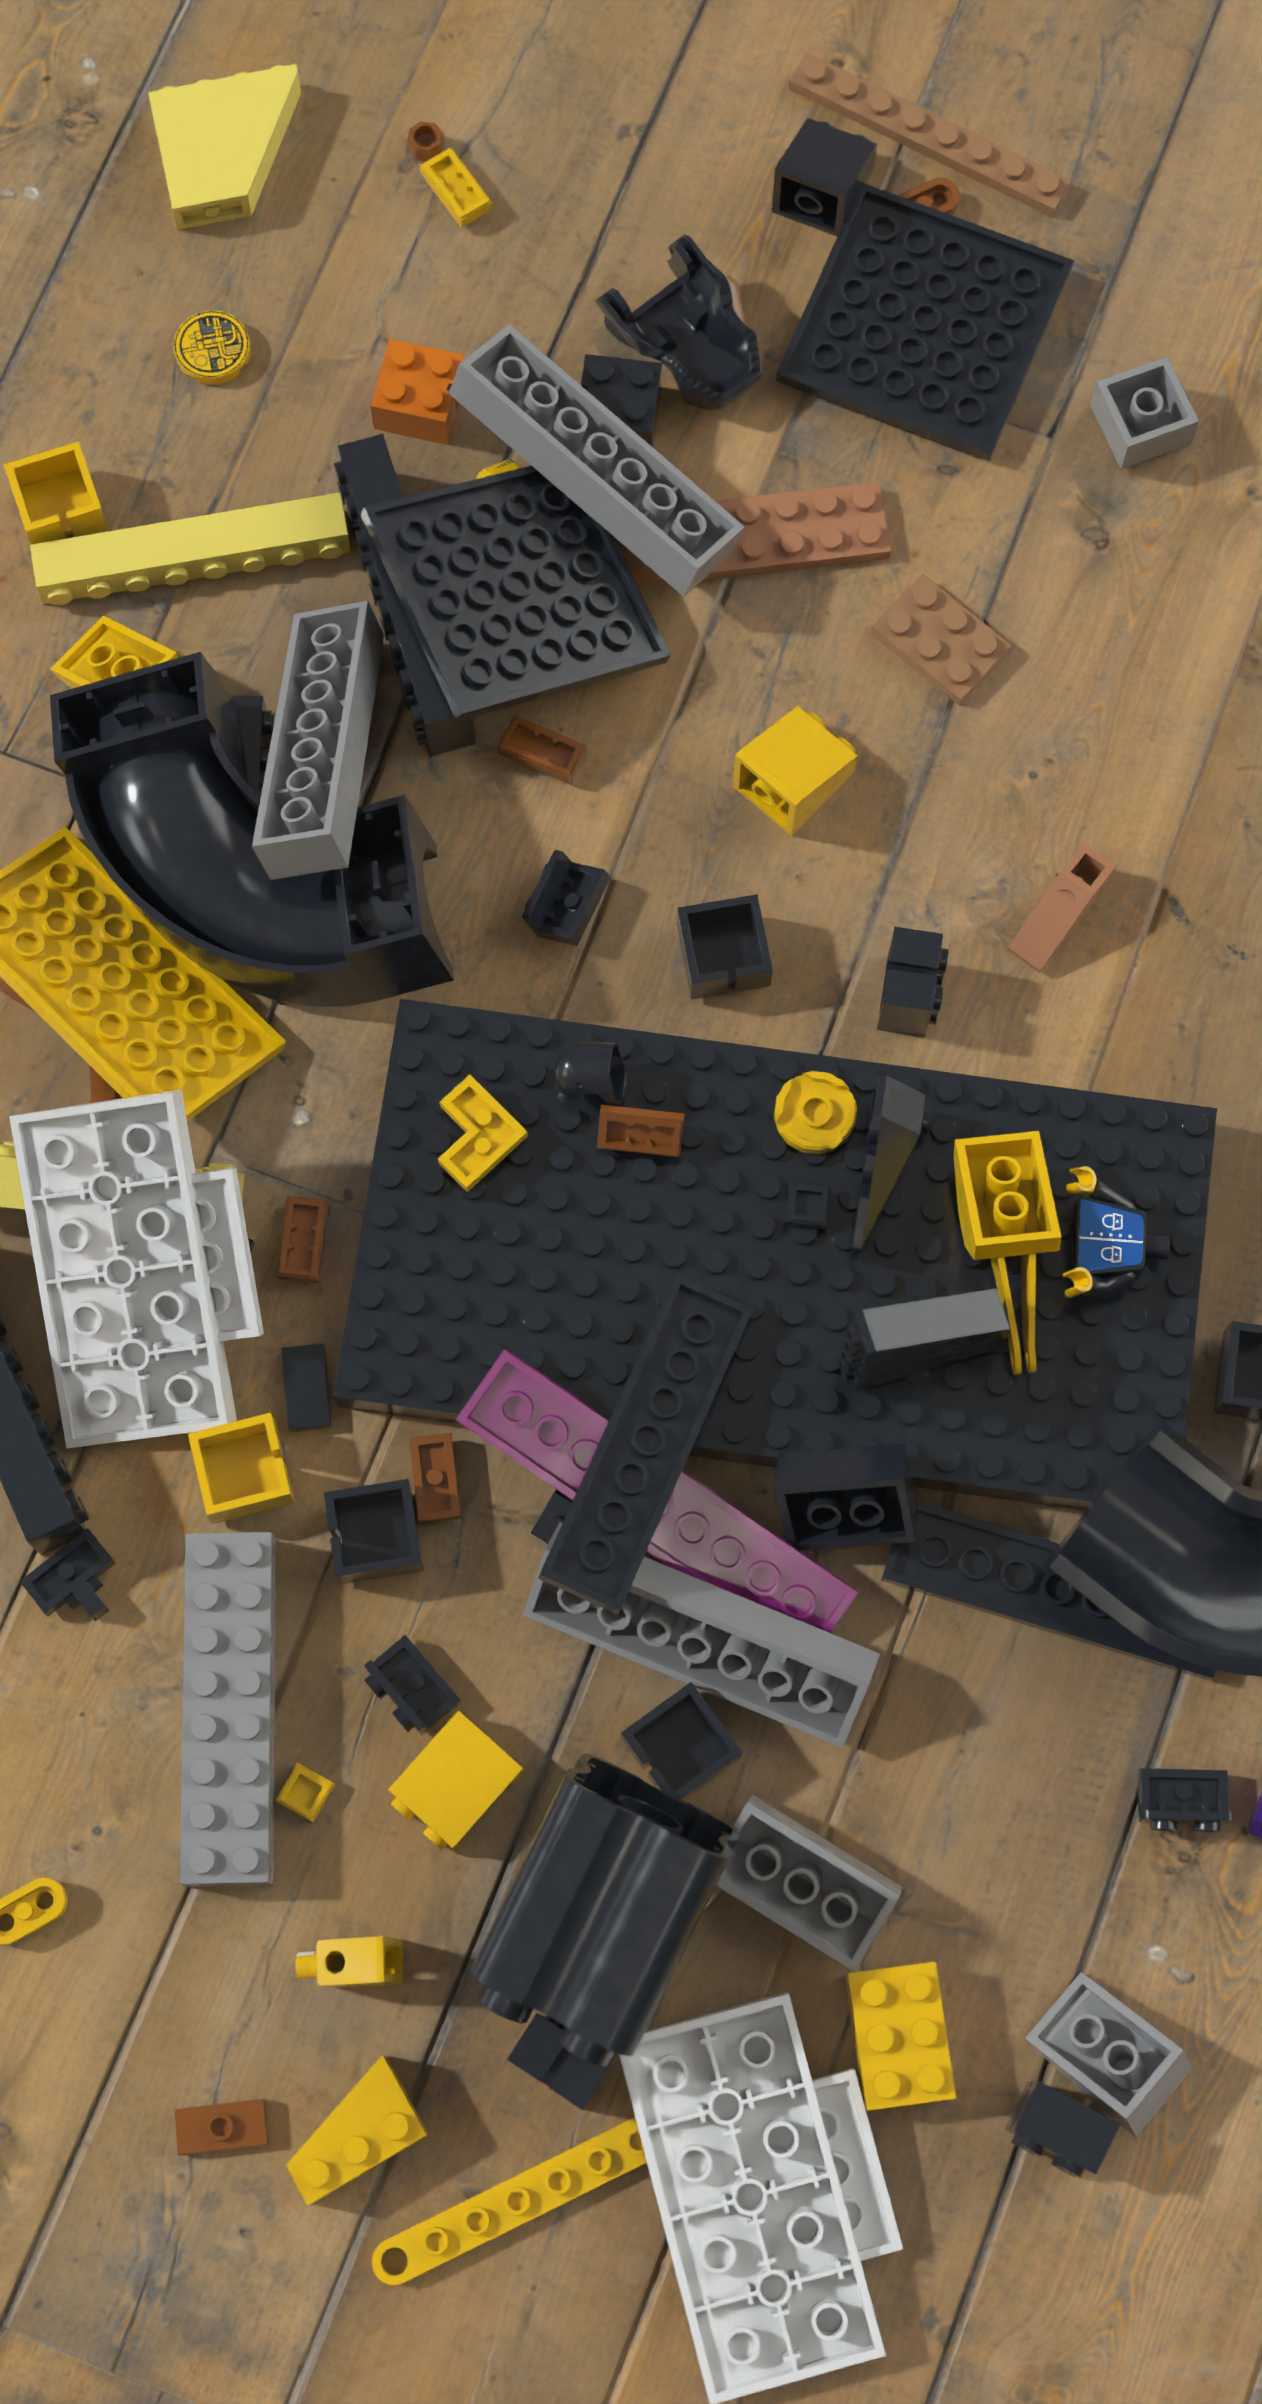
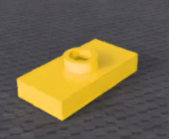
M451 147L419 165L421 175L461 228L493 210L492 201Z

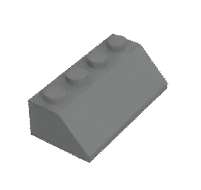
M752 1795L733 1826L741 1833V1836L716 1886L855 1972L900 1897L903 1887Z

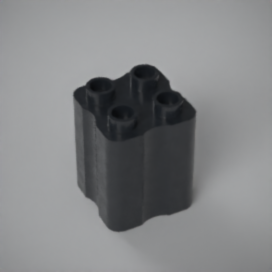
M583 1754L578 1759L574 1769L570 1768L565 1773L470 1969L471 1975L484 1985L478 1997L479 2001L493 2013L517 2023H527L533 2009L557 2020L566 2026L559 2039L562 2046L587 2062L607 2066L614 2053L623 2056H633L741 1833L724 1820L691 1803L659 1790L640 1777L602 1758Z

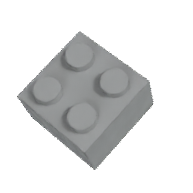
M1168 356L1096 382L1090 406L1120 469L1192 444L1199 420Z

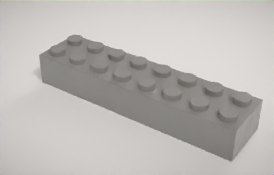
M510 324L459 363L449 394L683 597L731 555L745 527Z
M368 600L294 614L252 848L270 880L348 868L384 641V633Z
M561 1522L558 1524L543 1553L523 1616L687 1684L692 1682L699 1689L843 1748L870 1684L880 1653L646 1557L643 1558L621 1610L616 1615L538 1579L562 1526Z
M272 1532L186 1534L180 1834V1884L185 1887L274 1886L277 1540Z

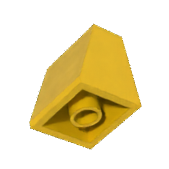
M797 706L739 750L735 755L732 787L792 837L855 772L857 755L853 746L842 737L836 738L826 730L824 722L812 712L806 713Z

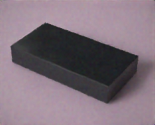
M324 1344L281 1348L289 1432L331 1428Z

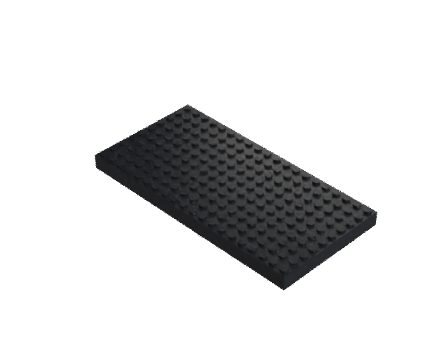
M400 999L333 1398L337 1407L461 1424L456 1420L506 1348L610 1419L677 1273L754 1308L689 1456L777 1468L778 1453L906 1444L914 1487L1086 1511L1160 1420L1186 1439L1217 1108ZM574 1041L616 1042L623 1057L626 1071L625 1098L623 1105L620 1104L618 1107L685 1114L680 1157L597 1148L601 1105H606L603 1098L596 1094H583L580 1101H575L565 1097L559 1091L556 1084L555 1066L561 1049ZM810 1071L830 1073L843 1080L849 1087V1091L852 1093L858 1108L855 1128L848 1140L834 1151L822 1154L803 1153L788 1145L778 1133L774 1120L776 1097L784 1084L792 1078L794 1079ZM470 1074L528 1132V1137L473 1188L466 1192L438 1163V1158L466 1133L440 1107V1101ZM878 1075H885L925 1094L924 1109L931 1110L929 1129L927 1134L920 1133L916 1148L859 1259H850L872 1099ZM1039 1131L1061 1233V1243L1059 1251L1036 1253V1372L1028 1373L1025 1362L1022 1336L1020 1255L1007 1256L1004 1259L1020 1343L1021 1374H1013L1008 1337L1006 1336L1000 1349L855 1392L852 1380L845 1382L838 1361V1357L842 1356L841 1348L845 1345L844 1338L847 1337V1328L850 1327L854 1312L863 1309L997 1289L991 1258L974 1260L964 1245L957 1204L954 1165L955 1140ZM1090 1167L1095 1172L1096 1179L1129 1199L1138 1210L1144 1211L1146 1213V1233L1169 1235V1254L1167 1260L1145 1258L1144 1270L1140 1277L1134 1280L1132 1286L1107 1299L1085 1296L1083 1294L1069 1298L1065 1294V1290L1075 1287V1285H1070V1278L1063 1277V1273L1071 1270L1073 1207L1078 1197H1084L1082 1193L1069 1194L1066 1190L1067 1184L1079 1183L1078 1177L1070 1173V1169ZM789 1181L831 1185L827 1229L785 1225Z

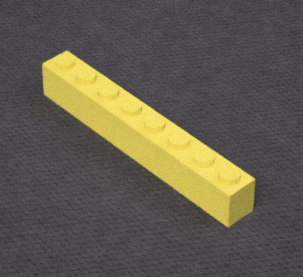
M340 492L30 545L36 588L43 605H64L73 599L85 597L100 599L107 597L110 593L126 590L141 592L150 586L162 584L181 585L188 580L203 577L217 579L225 576L227 573L238 571L258 572L267 566L279 564L294 566L302 563L304 560L320 557L323 559H334L344 553L351 552Z

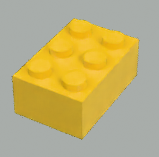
M936 1962L853 1972L844 1975L860 2089L865 2110L956 2099Z

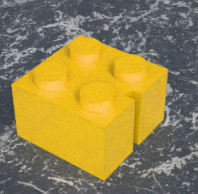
M79 441L4 464L30 544L66 539V536L71 534L74 537L108 530Z
M271 1412L188 1433L206 1515L212 1524L295 1503L287 1466L283 1461L285 1458L277 1424Z

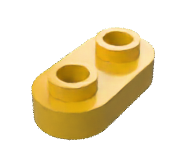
M38 1878L1 1898L0 1921L5 1915H11L14 1919V1926L6 1932L0 1927V1945L15 1944L59 1919L65 1912L68 1904V1895L63 1885L51 1878ZM44 1893H51L53 1896V1904L48 1909H42L39 1905V1899Z

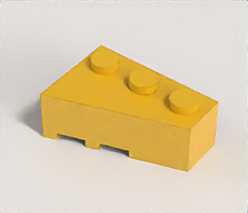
M382 2055L286 2164L307 2206L314 2204L429 2135L387 2055Z

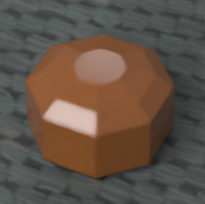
M421 121L409 129L407 139L408 150L416 160L428 161L443 152L445 143L444 133L436 123Z

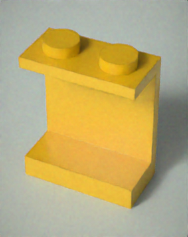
M458 1710L388 1789L395 1797L390 1804L408 1821L414 1816L419 1818L427 1826L423 1834L441 1851L446 1845L456 1851L461 1845L459 1843L461 1839L510 1784H515L523 1775L524 1770Z

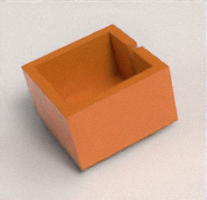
M389 339L370 405L373 428L375 430L448 445L457 415L456 408H459L460 404L449 394L459 363L465 359V354Z

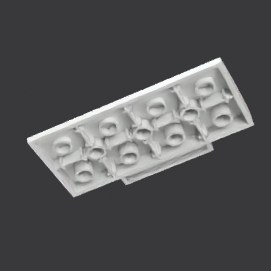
M182 1090L9 1116L66 1448L190 1433L237 1421L224 1341L257 1337L264 1334L237 1169L234 1167L195 1173Z
M788 1992L645 2032L634 2055H620L709 2403L717 2404L886 2356L861 2261L902 2250L903 2246L855 2069L844 2070L816 2079L811 2078Z

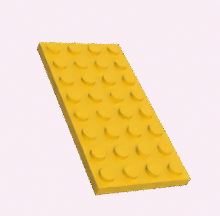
M66 827L0 870V977L122 1098L182 1090L188 1122L284 1050L286 1040L224 980L187 958L167 942L144 919L111 879L93 853Z

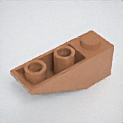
M1083 843L1056 877L1007 950L1040 973L1109 885L1117 865L1086 843Z

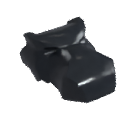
M684 234L668 247L672 257L668 260V265L677 278L675 281L633 312H631L629 305L620 292L614 288H611L595 301L604 314V324L607 330L619 342L632 346L640 355L660 361L671 372L687 404L707 410H718L738 398L761 378L757 336L754 330L747 327L735 313L732 307L731 287L726 276L705 257L694 240Z

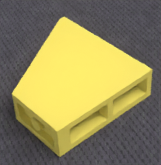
M278 65L267 70L252 73L242 72L231 77L215 80L205 79L194 84L178 87L168 86L157 91L148 92L177 230L252 216L301 95L297 65Z

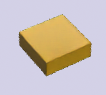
M297 1762L275 1801L314 1823L336 1785Z

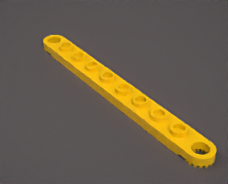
M636 2117L386 2239L377 2246L372 2256V2267L375 2275L379 2280L389 2285L405 2283L647 2163ZM393 2247L402 2249L408 2258L407 2268L404 2272L397 2275L389 2274L382 2265L384 2253Z

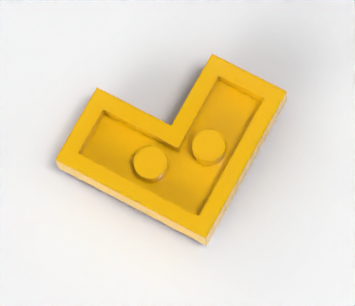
M470 1074L440 1101V1107L466 1133L438 1158V1163L468 1192L528 1137V1132Z

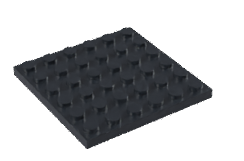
M862 182L776 372V381L990 461L1072 271L1074 260Z
M532 465L366 506L361 513L364 524L456 721L667 663L671 656L614 536Z

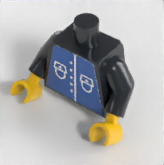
M1090 1167L1070 1169V1173L1078 1177L1079 1183L1067 1184L1066 1190L1069 1194L1082 1193L1084 1197H1078L1073 1207L1071 1270L1063 1273V1277L1070 1278V1285H1075V1287L1065 1290V1294L1069 1298L1083 1294L1085 1296L1107 1299L1132 1286L1134 1280L1138 1279L1144 1270L1145 1258L1167 1260L1169 1254V1235L1146 1233V1213L1144 1211L1138 1210L1129 1199L1096 1179L1095 1172Z

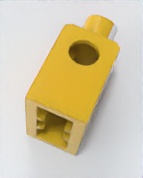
M376 1936L318 1940L316 1951L297 1953L295 1961L297 1978H317L318 1986L330 1988L404 1984L403 1939ZM345 1958V1966L342 1970L341 1962Z

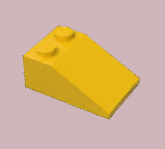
M103 615L50 670L56 677L73 689L180 657L177 652Z

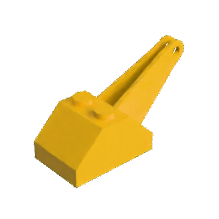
M1039 1131L956 1139L954 1145V1165L958 1214L964 1245L974 1260L991 1258L998 1295L1010 1327L1007 1337L1011 1367L1014 1375L1021 1374L1022 1371L1021 1352L1004 1257L1020 1255L1022 1336L1025 1362L1028 1373L1036 1372V1253L1059 1251L1061 1243V1233Z

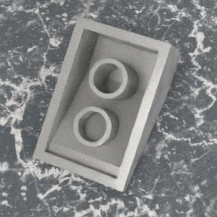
M1082 1972L1025 2038L1036 2051L1093 2103L1135 2137L1141 2133L1192 2071V2067L1182 2048Z

